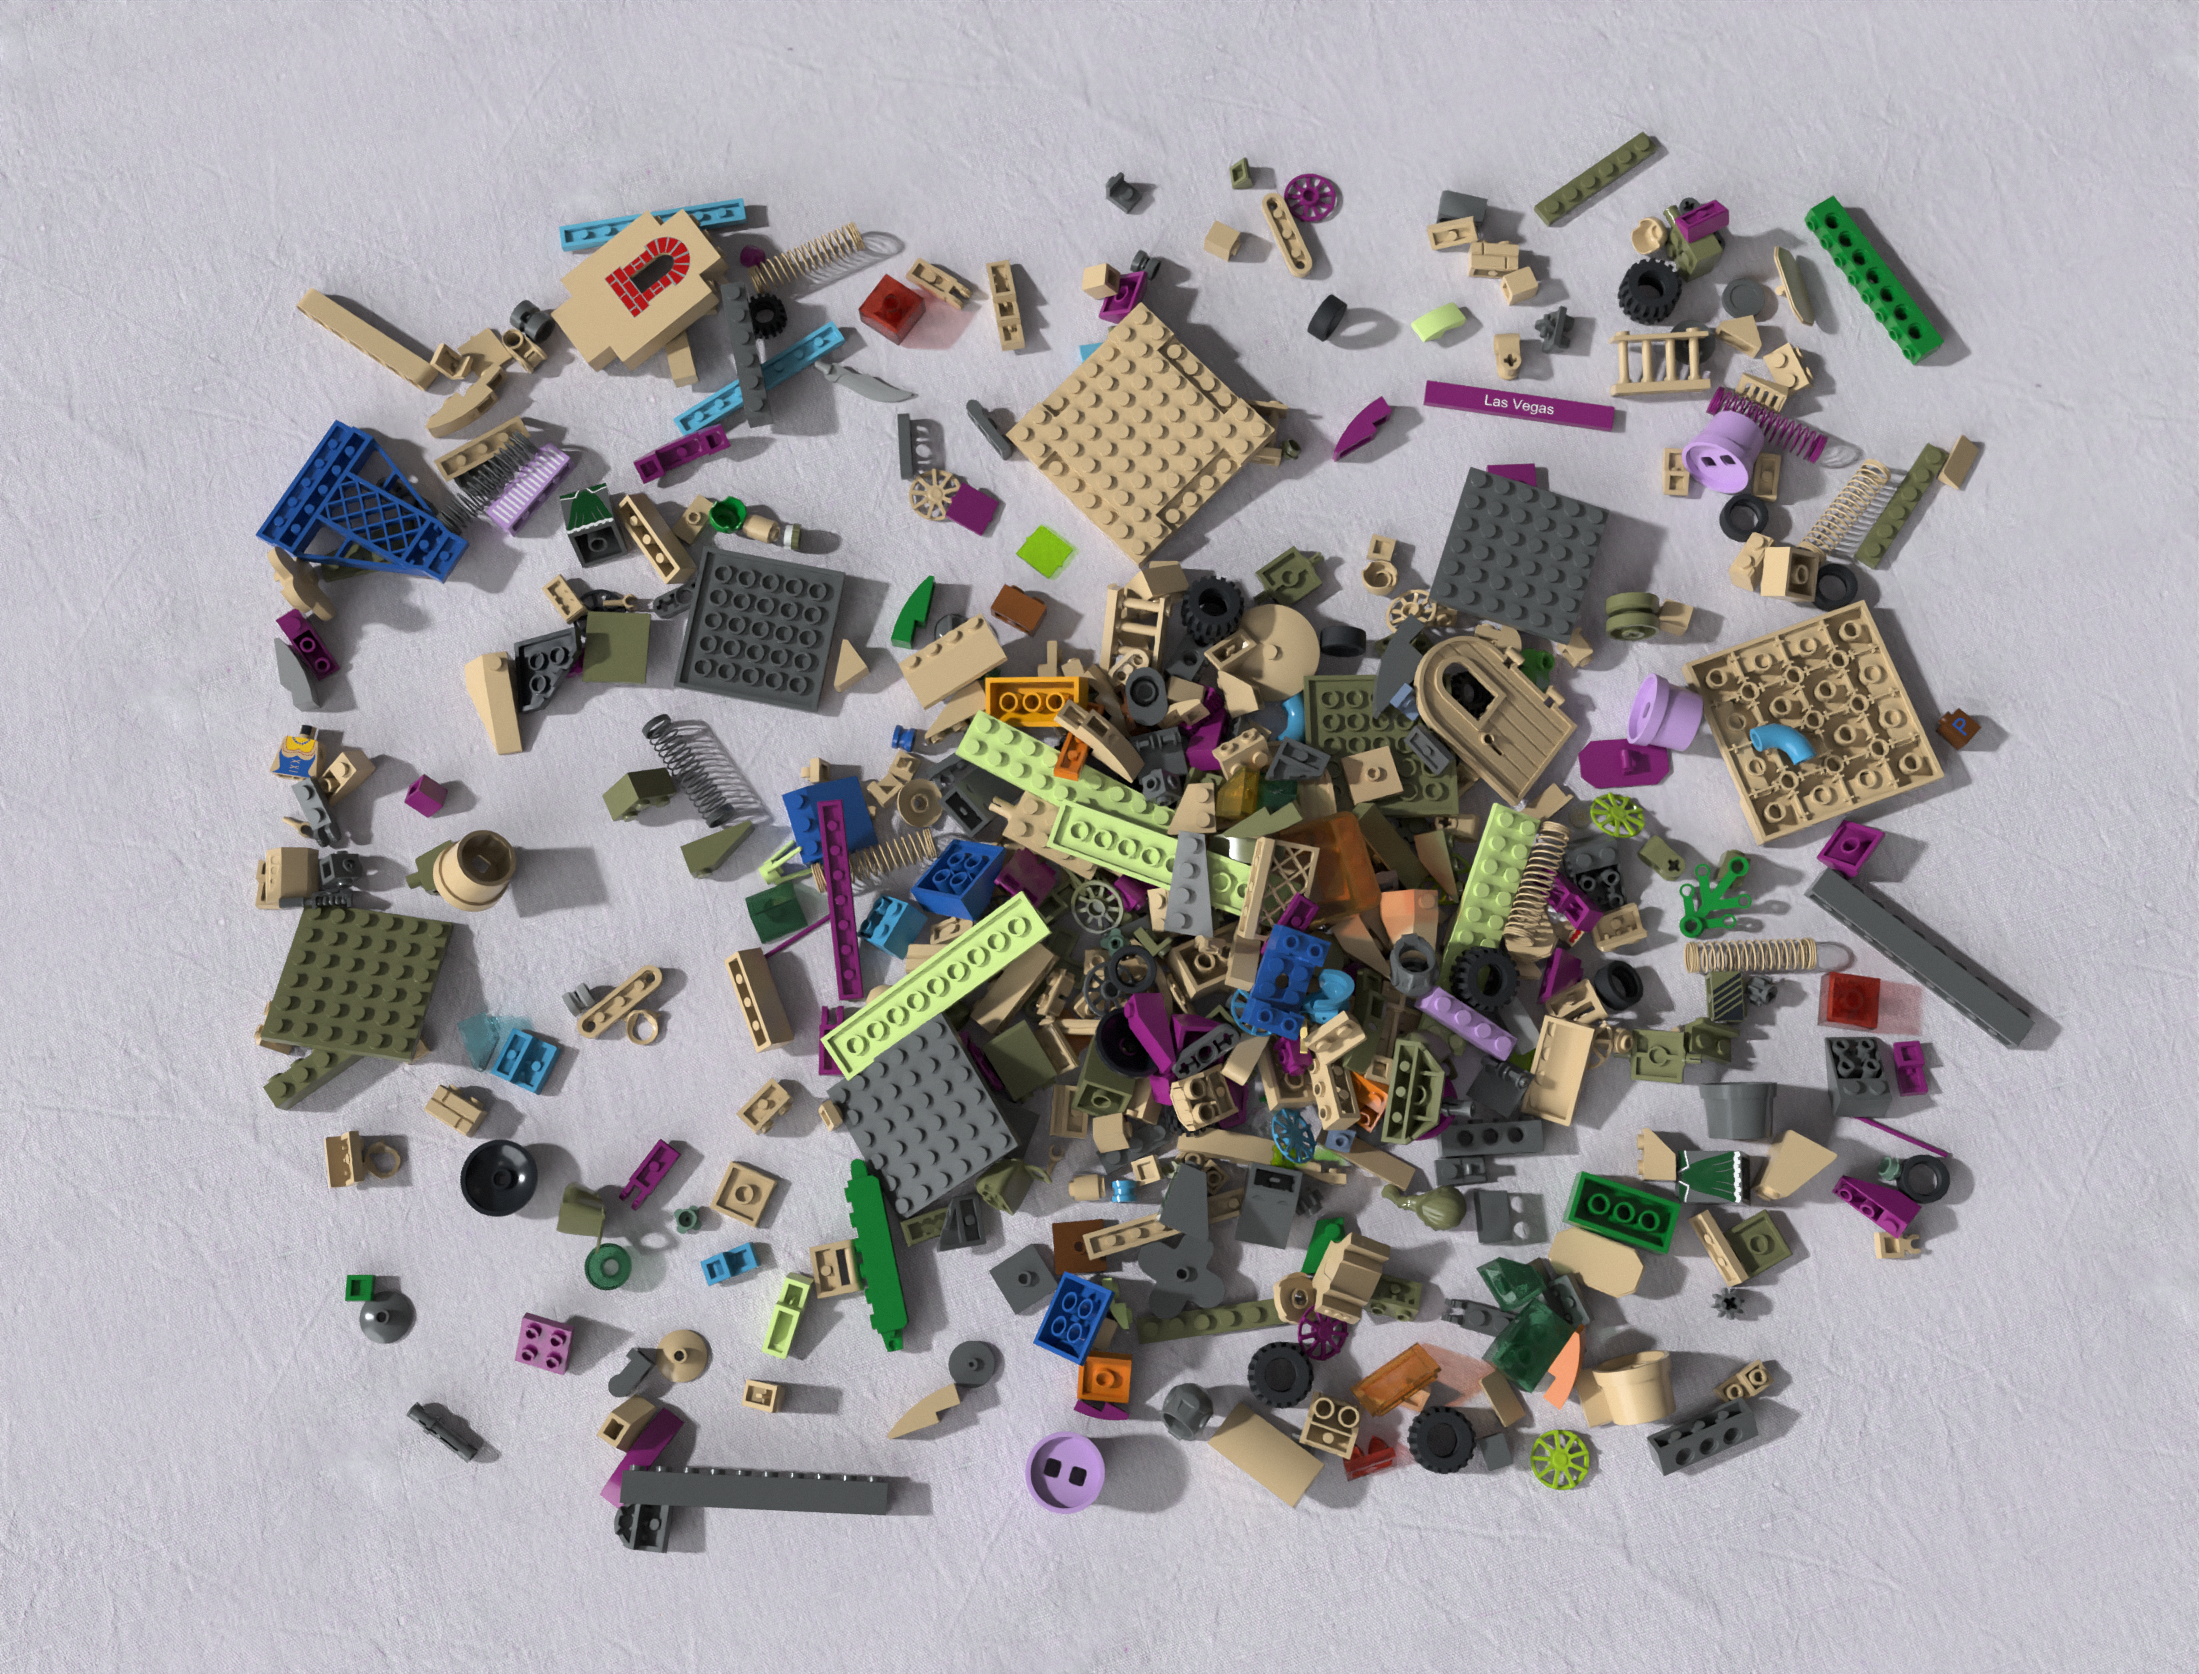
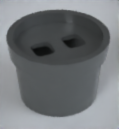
M1777 1082L1698 1084L1700 1098L1704 1099L1709 1138L1757 1139L1772 1137L1773 1097H1777Z

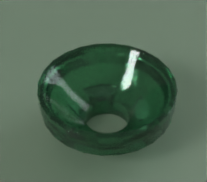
M613 1243L601 1244L598 1254L595 1253L596 1247L592 1249L584 1265L585 1275L590 1284L595 1288L605 1291L615 1290L624 1285L632 1272V1260L628 1252L622 1246ZM613 1259L618 1263L619 1268L614 1275H608L604 1270V1266L607 1261Z

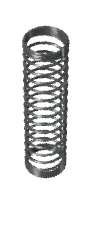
M518 430L512 433L515 438L509 436V439L522 453L507 442H504V445L516 458L504 449L499 448V451L511 464L496 453H494V457L505 469L493 460L488 459L489 463L501 476L485 464L483 465L485 470L498 483L478 470L481 477L493 489L477 477L472 476L487 494L471 482L467 481V484L482 500L464 487H462V490L476 505L460 493H457V496L471 511L451 498L452 502L467 518L449 504H446L447 508L463 524L444 510H441L435 516L450 532L457 536L463 533L455 522L463 528H468L459 516L473 523V520L465 511L474 517H478V514L470 505L483 512V508L476 500L485 506H489L481 494L490 500H494L486 488L499 495L498 490L489 480L499 488L504 489L502 483L494 475L509 483V480L499 469L512 478H515V476L505 464L516 472H520L519 468L510 458L523 467L525 464L516 453L530 461L528 455L518 444L532 455L538 453L539 449Z
M668 714L654 717L644 725L642 729L643 735L646 739H650V745H654V750L659 752L658 756L663 758V763L668 764L667 769L672 770V776H676V781L681 783L680 787L685 789L684 793L689 795L690 801H694L693 806L698 807V813L703 814L702 818L706 820L707 826L715 828L722 825L734 815V807H732L731 803L722 805L727 798H719L722 794L721 790L714 792L718 785H711L714 780L713 778L706 779L709 772L701 773L705 766L697 767L700 764V760L692 761L696 754H689L692 748H685L687 741L680 742L683 735H677L679 730L672 729L674 723H671V718ZM664 721V722L661 723L658 727H656L655 729H652L653 726H655L656 724H658V723ZM672 724V726H671L668 730H666L664 733L660 734V733L663 732L669 725ZM676 731L671 737L660 742L666 735ZM680 737V739L673 745L664 748L672 740ZM659 738L655 744L652 743V739ZM665 743L660 750L656 749L657 745ZM685 743L680 749L669 754L674 748ZM689 749L682 757L672 761L680 753ZM668 750L664 756H661L660 753L662 751ZM673 756L669 762H665V758ZM690 756H693L689 761H687L681 766H678L682 761H684ZM679 761L673 768L669 767V764ZM695 762H698L691 769L682 773V771L686 769L688 766ZM682 768L678 774L673 773L674 770ZM702 768L697 774L686 779L694 771ZM687 774L681 781L678 780L679 776ZM707 774L703 779L691 785L696 779ZM691 780L686 787L682 786L683 782ZM707 781H710L706 786L695 791L702 784L706 783ZM696 786L691 793H687L688 788ZM712 787H715V788H714L712 791H710L708 794H706V795L700 797V796H701L703 793H705L707 790H709V789L712 788ZM701 792L695 799H691V795ZM719 793L714 799H712V800H710L709 802L705 803L710 797H712V796H714L715 794ZM705 798L700 805L697 806L695 804L696 801ZM724 799L720 804H718L717 806L713 807L712 809H709V808H710L711 806H713L715 803H717L718 801ZM710 804L705 811H700L701 807ZM715 810L707 818L704 817L705 813Z

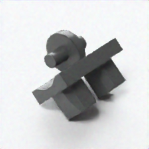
M1560 306L1558 311L1544 314L1543 319L1535 322V329L1540 332V337L1544 338L1541 352L1546 354L1553 350L1564 352L1569 348L1571 340L1563 336L1562 332L1572 330L1575 318L1566 314V307Z

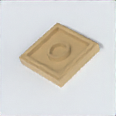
M731 1161L710 1208L757 1228L778 1181Z

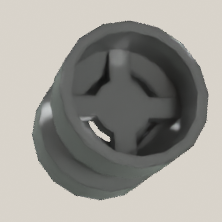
M1140 249L1132 261L1130 271H1146L1148 273V280L1152 281L1159 271L1162 260L1157 257L1151 258L1147 252Z

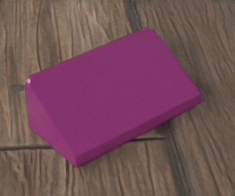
M1715 199L1677 217L1675 223L1686 241L1692 243L1729 224V210Z

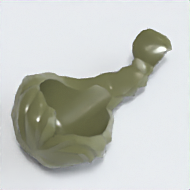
M1392 1184L1385 1185L1381 1192L1382 1198L1392 1201L1398 1208L1416 1212L1419 1219L1434 1231H1445L1459 1226L1467 1211L1463 1194L1452 1185L1440 1186L1424 1194L1410 1195L1408 1197H1401L1397 1187Z

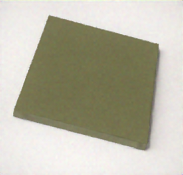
M588 611L582 681L586 683L646 684L651 614Z

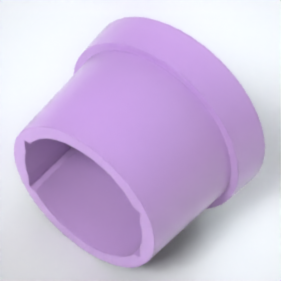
M1733 411L1719 412L1714 415L1702 432L1693 437L1683 449V465L1696 481L1709 489L1722 493L1742 491L1752 475L1753 465L1764 445V434L1754 421L1740 413Z
M1650 673L1640 685L1630 710L1627 724L1628 742L1641 746L1651 744L1684 751L1691 744L1700 724L1703 710L1702 696L1669 683L1667 678Z
M1056 1432L1040 1440L1030 1452L1025 1469L1026 1483L1032 1497L1043 1508L1058 1514L1076 1513L1092 1504L1102 1490L1105 1479L1103 1458L1097 1447L1086 1437L1074 1432ZM1048 1458L1059 1460L1062 1463L1057 1478L1044 1474ZM1074 1466L1087 1471L1083 1486H1077L1069 1482V1476Z

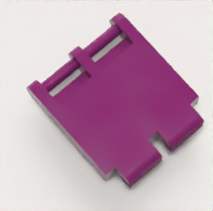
M1025 847L1023 850L1018 849L1014 852L994 880V883L1002 885L1012 894L1011 897L1024 891L1037 910L1057 881L1053 877L1056 871L1044 861L1041 864L1036 863L1039 857Z

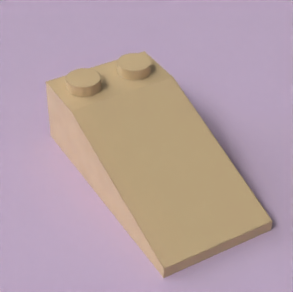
M1236 922L1213 931V938L1225 940L1222 955L1199 952V948H1194L1195 939L1172 948L1166 957L1165 962L1188 1003L1226 986L1227 962ZM1259 923L1258 927H1261V934H1267L1268 932L1264 925ZM1261 940V945H1260V952H1261V948H1262V945H1263V942H1264V941H1262V940ZM1259 953L1257 969L1259 968L1261 960L1263 958V955L1261 953Z

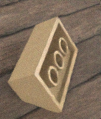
M982 613L954 630L949 631L933 643L928 644L912 656L907 657L899 663V666L906 681L926 711L1004 663L1008 658L995 632Z

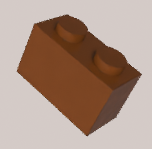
M1004 584L990 607L992 616L1032 638L1047 615V606H1045L1044 601L1035 596L1030 598L1024 594L1022 589L1015 585L1010 587Z

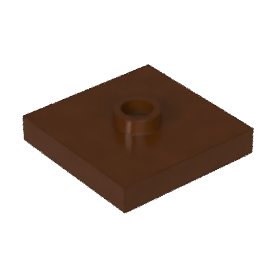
M1103 1219L1052 1223L1056 1275H1063L1065 1271L1071 1274L1107 1271L1106 1256L1089 1260L1082 1236L1103 1229Z

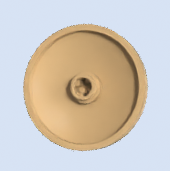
M1277 604L1257 606L1243 613L1239 628L1236 631L1242 628L1255 641L1257 648L1235 673L1258 685L1262 699L1265 702L1287 700L1302 692L1303 676H1315L1320 662V644L1310 622L1294 609Z

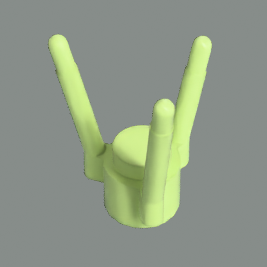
M794 840L787 843L774 856L763 862V866L758 868L768 885L772 882L779 885L784 881L813 873L812 869L808 868L781 876L784 873L781 865L802 851V847L799 846L777 861L795 844Z

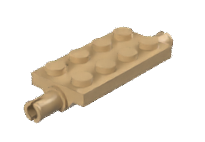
M1026 790L1019 804L1015 806L998 796L994 797L993 802L1001 807L993 803L990 804V811L992 810L1008 819V824L1002 834L1008 839L1087 880H1092L1097 869H1101V867L1119 877L1123 875L1117 871L1046 846L1060 809L1057 806Z

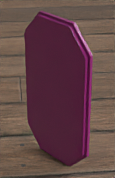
M1627 739L1590 741L1578 754L1581 778L1596 789L1657 785L1669 772L1667 748L1651 744L1646 746L1630 744Z

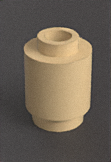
M755 514L746 517L743 524V533H746L748 537L771 544L779 538L780 528L778 527V522Z
M1610 1025L1614 1039L1612 1052L1626 1054L1634 1044L1632 1032ZM1604 1029L1597 1035L1598 1039L1609 1040L1607 1029ZM1599 1044V1047L1608 1050L1609 1044Z
M1097 1174L1073 1176L1074 1181H1069L1070 1197L1075 1196V1201L1099 1200V1197H1105L1104 1176H1098Z

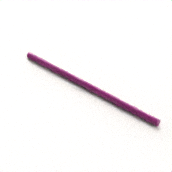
M830 914L769 951L764 957L768 959L830 920Z
M1853 1117L1946 1158L1948 1153L1866 1117Z

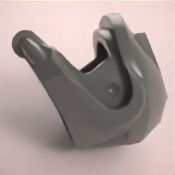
M1417 933L1402 934L1401 938L1396 941L1395 947L1390 954V981L1400 993L1409 997H1420L1429 993L1440 977L1436 953L1429 942L1423 937L1418 936ZM1407 951H1418L1426 956L1427 961L1419 958H1403L1400 960L1399 958Z
M1184 1383L1174 1386L1164 1400L1160 1418L1168 1428V1433L1179 1441L1182 1439L1194 1441L1201 1437L1206 1424L1214 1416L1213 1402L1209 1393L1198 1384Z

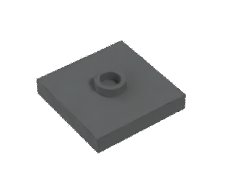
M1032 1243L989 1270L1015 1315L1044 1298L1058 1287V1284Z

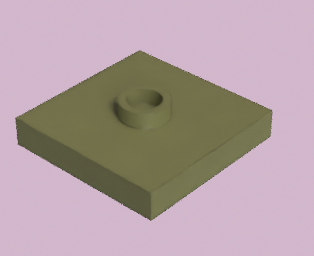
M1766 1209L1722 1233L1730 1242L1731 1248L1738 1260L1744 1265L1745 1272L1749 1277L1747 1280L1752 1279L1793 1255Z

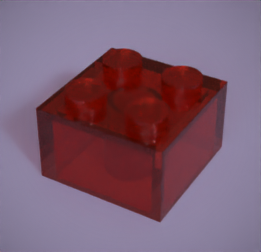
M885 274L859 307L858 311L861 322L899 346L926 312V306L923 297L888 274Z
M1828 972L1821 976L1817 1025L1861 1032H1869L1876 1029L1878 1024L1881 978Z

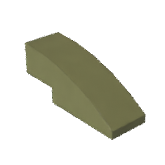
M1296 799L1276 812L1268 804L1222 834L1225 838H1247L1266 835L1287 828L1304 819L1306 815Z
M1216 833L1211 836L1209 851L1238 862L1252 864L1257 839L1248 837L1225 838L1223 834ZM1276 845L1274 852L1278 862L1285 858L1286 848L1280 845Z

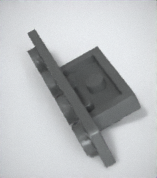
M1538 1257L1525 1264L1524 1267L1564 1348L1576 1331V1328L1580 1324L1585 1325L1594 1321L1595 1317L1573 1273L1570 1272L1552 1280L1541 1258Z

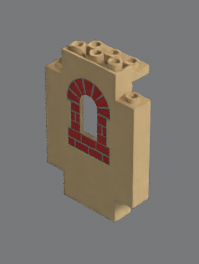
M682 208L664 223L658 214L653 217L649 210H647L560 280L572 297L553 311L551 315L586 362L597 373L616 357H619L632 372L720 302L715 296L717 289L711 282L715 279L719 285L729 284L728 280L724 277L727 274L726 270L729 268L724 261L727 256L719 246L714 248L711 245L714 240L706 230L702 232L699 230L698 227L701 223L693 213L688 216ZM671 255L674 259V266L670 272L645 292L641 293L631 279L658 257Z

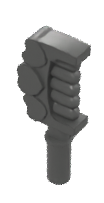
M328 888L325 891H314L311 897L307 898L304 896L279 898V908H304L306 905H312V909H316L317 906L322 904L328 905V903L330 905L334 903L337 905L347 903V907H352L353 904L352 889Z

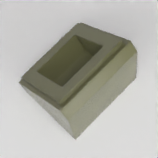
M1244 157L1229 168L1232 189L1253 187L1248 159Z

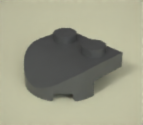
M625 1504L619 1507L615 1515V1534L619 1536L623 1546L628 1549L667 1553L674 1506Z

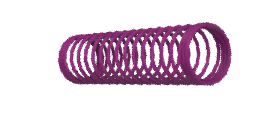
M1718 387L1706 413L1714 417L1727 397L1728 400L1723 411H1727L1735 400L1731 411L1736 412L1743 402L1739 413L1743 415L1750 405L1746 414L1748 418L1751 417L1757 408L1752 420L1755 423L1764 411L1759 423L1760 429L1771 415L1763 433L1764 438L1778 418L1768 441L1769 443H1771L1785 421L1775 446H1778L1792 424L1782 449H1785L1799 428L1789 452L1793 451L1797 442L1806 431L1796 456H1799L1801 450L1813 434L1803 459H1806L1812 449L1808 462L1810 461V463L1814 464L1828 441V436L1821 433L1815 439L1816 430H1813L1808 436L1809 427H1806L1801 432V423L1794 429L1795 420L1791 421L1786 427L1788 417H1785L1780 422L1781 413L1772 421L1774 410L1770 411L1765 417L1767 407H1764L1758 414L1760 404H1757L1751 411L1753 400L1749 401L1744 408L1746 397H1743L1736 406L1739 394H1736L1729 403L1732 390L1723 398L1726 387Z

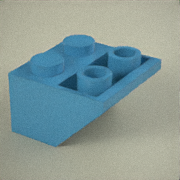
M881 893L874 902L873 908L866 920L862 922L857 936L883 952L904 960L908 952V945L914 943L928 917L910 904Z

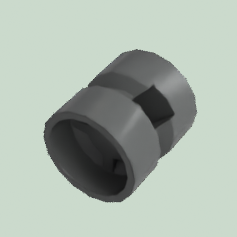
M529 300L520 302L510 316V324L520 332L525 333L526 337L536 344L546 341L555 328V320L547 313L540 311L539 307Z

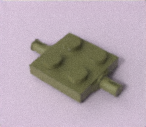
M1293 546L1256 571L1255 576L1264 589L1253 597L1256 604L1259 606L1268 598H1271L1277 605L1291 608L1322 586L1323 582L1315 573L1314 567L1325 560L1324 556H1321V552H1318L1307 559Z
M1634 1028L1632 1030L1633 1047L1626 1054L1614 1053V1058L1629 1059L1631 1079L1683 1083L1686 1063L1702 1064V1054L1687 1053L1685 1047L1686 1032Z

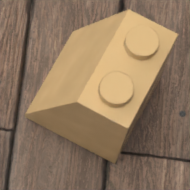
M1793 1130L1776 1134L1751 1188L1757 1191L1756 1195L1766 1201L1788 1197L1833 1162L1837 1154Z

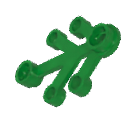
M1737 856L1730 860L1728 864L1729 871L1712 893L1708 877L1710 874L1709 866L1706 864L1696 866L1695 874L1699 879L1702 905L1696 913L1692 898L1695 893L1694 886L1685 883L1680 887L1679 892L1683 897L1685 916L1681 919L1679 927L1684 936L1697 938L1703 933L1704 929L1724 927L1730 929L1736 924V918L1730 913L1724 914L1721 918H1704L1712 910L1735 907L1746 909L1751 905V897L1747 894H1740L1734 898L1720 899L1737 876H1743L1748 872L1749 863L1744 857ZM1735 862H1742L1744 868L1741 871H1736L1733 867ZM1704 866L1707 868L1708 872L1705 876L1698 874L1699 867ZM1685 886L1692 888V893L1688 896L1682 892ZM1743 896L1749 900L1746 906L1739 904V899ZM1727 916L1733 919V924L1730 926L1723 923V919ZM1695 921L1697 928L1695 930L1688 929V922Z

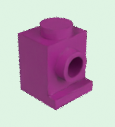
M1298 1035L1297 1041L1282 1036L1273 1045L1274 1050H1279L1278 1058L1283 1066L1284 1073H1289L1291 1076L1303 1074L1312 1063L1309 1048L1308 1054H1300V1035Z

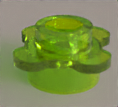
M1276 1144L1273 1145L1272 1151L1274 1153L1273 1159L1270 1161L1271 1166L1293 1170L1295 1168L1294 1162L1286 1157L1283 1160L1281 1158L1283 1154ZM1292 1148L1289 1155L1296 1159V1150Z

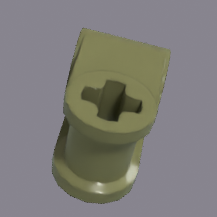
M1653 835L1637 852L1639 859L1666 881L1677 880L1685 870L1686 864L1684 859L1657 835ZM1673 864L1676 866V869L1671 872L1668 868Z

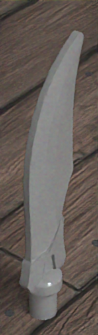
M818 359L814 368L824 373L828 381L837 382L871 400L898 402L913 395L912 392L892 388L868 374L852 373L838 363L827 364Z

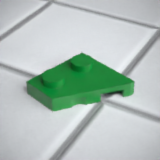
M1343 1217L1316 1221L1300 1272L1307 1275L1315 1274L1331 1240L1338 1242L1346 1237Z

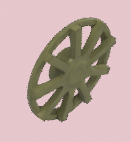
M1089 880L1084 882L1075 890L1071 899L1073 917L1084 930L1090 933L1106 934L1111 932V929L1117 928L1124 917L1126 908L1120 895L1121 892L1105 880ZM1091 885H1100L1098 896L1095 895ZM1086 887L1091 899L1084 897L1079 892ZM1105 887L1113 893L1106 899L1103 898ZM1117 898L1119 907L1109 906L1108 902ZM1076 899L1087 903V906L1075 909ZM1108 911L1119 912L1117 921L1108 913ZM1087 912L1090 916L1083 924L1077 914ZM1103 916L1112 924V927L1104 930ZM1093 918L1098 919V930L1088 927Z

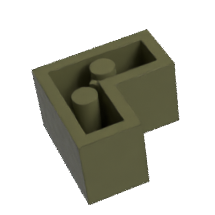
M662 767L626 773L602 797L613 822L620 820L630 822L638 817V813L650 806L661 808L668 805L670 799L677 794V790L667 768Z

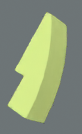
M791 1271L785 1277L761 1352L786 1360L801 1322L814 1279Z

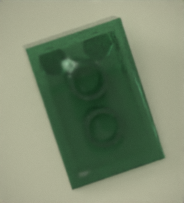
M1534 1297L1494 1339L1481 1359L1518 1389L1532 1393L1576 1329Z

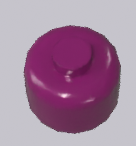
M746 245L740 253V263L742 266L749 268L756 265L760 270V262L765 264L766 255L763 249L753 245Z

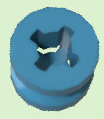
M1137 1181L1111 1182V1187L1114 1189L1112 1203L1137 1202V1196L1134 1192V1189L1137 1187Z

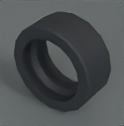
M1330 294L1315 312L1307 332L1322 342L1326 341L1342 320L1347 304L1333 294Z
M1751 494L1733 496L1722 508L1719 516V524L1723 533L1737 542H1747L1753 532L1761 534L1769 520L1768 509L1765 503ZM1736 506L1750 508L1757 516L1758 522L1756 526L1751 530H1742L1736 527L1730 518L1732 509Z
M1841 564L1822 566L1818 570L1815 602L1812 603L1818 609L1826 612L1847 606L1855 598L1858 591V581L1854 573ZM1833 575L1844 583L1846 594L1842 599L1838 601L1831 600L1821 593L1819 582L1824 576Z
M1352 626L1324 628L1320 633V651L1335 657H1356L1366 652V631Z
M1129 944L1120 947L1113 953L1109 961L1108 972L1112 983L1117 989L1125 993L1134 994L1145 991L1153 984L1156 978L1157 966L1154 957L1147 949L1139 945ZM1129 954L1141 956L1146 961L1148 967L1145 978L1136 984H1128L1122 981L1117 972L1120 960Z
M1615 960L1599 969L1595 975L1594 985L1596 993L1607 1007L1615 1011H1623L1639 1002L1643 996V984L1639 974L1630 964L1624 961ZM1612 975L1616 976L1623 984L1626 997L1614 986Z
M1916 1155L1905 1159L1900 1164L1902 1172L1896 1179V1185L1901 1193L1915 1203H1933L1940 1200L1947 1193L1950 1185V1175L1945 1164L1938 1158L1931 1155ZM1918 1164H1925L1931 1167L1937 1177L1936 1188L1929 1194L1915 1192L1909 1183V1172Z

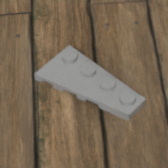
M1179 830L1163 931L1213 937L1205 834Z

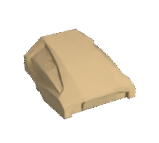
M280 847L267 850L265 874L266 903L278 902L279 898L302 896L307 898L311 897L312 892L319 891V850L308 847Z
M1222 1063L1172 1083L1170 1097L1179 1121L1188 1131L1198 1130L1239 1111L1233 1103L1224 1075L1220 1073L1223 1068Z
M1314 1390L1299 1442L1350 1460L1364 1407Z

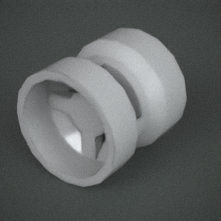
M584 982L578 985L574 992H567L562 995L564 1003L574 1017L581 1014L584 1008L597 1004L593 994Z

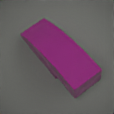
M1382 396L1364 408L1348 425L1334 450L1332 458L1334 462L1373 441L1377 433L1376 428L1390 420L1392 410Z
M1543 867L1541 869V871L1556 874L1555 872ZM1556 870L1558 875L1552 876L1556 882L1549 883L1553 889L1547 891L1551 896L1545 899L1557 913L1564 914L1575 929L1591 933L1604 913L1581 889ZM1540 874L1537 875V877L1546 881H1553L1551 878ZM1533 881V884L1537 886L1551 888L1544 883ZM1540 891L1542 895H1548L1545 892Z

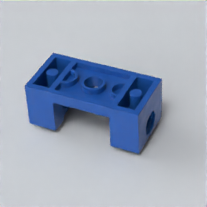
M1274 924L1241 1021L1297 1041L1305 1016L1299 1015L1314 968L1315 966L1323 967L1331 943L1292 928ZM1280 974H1285L1288 977V985L1285 988H1278L1276 985V978Z

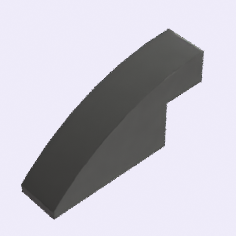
M1412 613L1401 623L1380 660L1372 694V714L1376 720L1392 705L1390 701L1405 683L1410 686L1414 682L1417 667L1423 658V655L1411 643L1421 634L1425 625Z

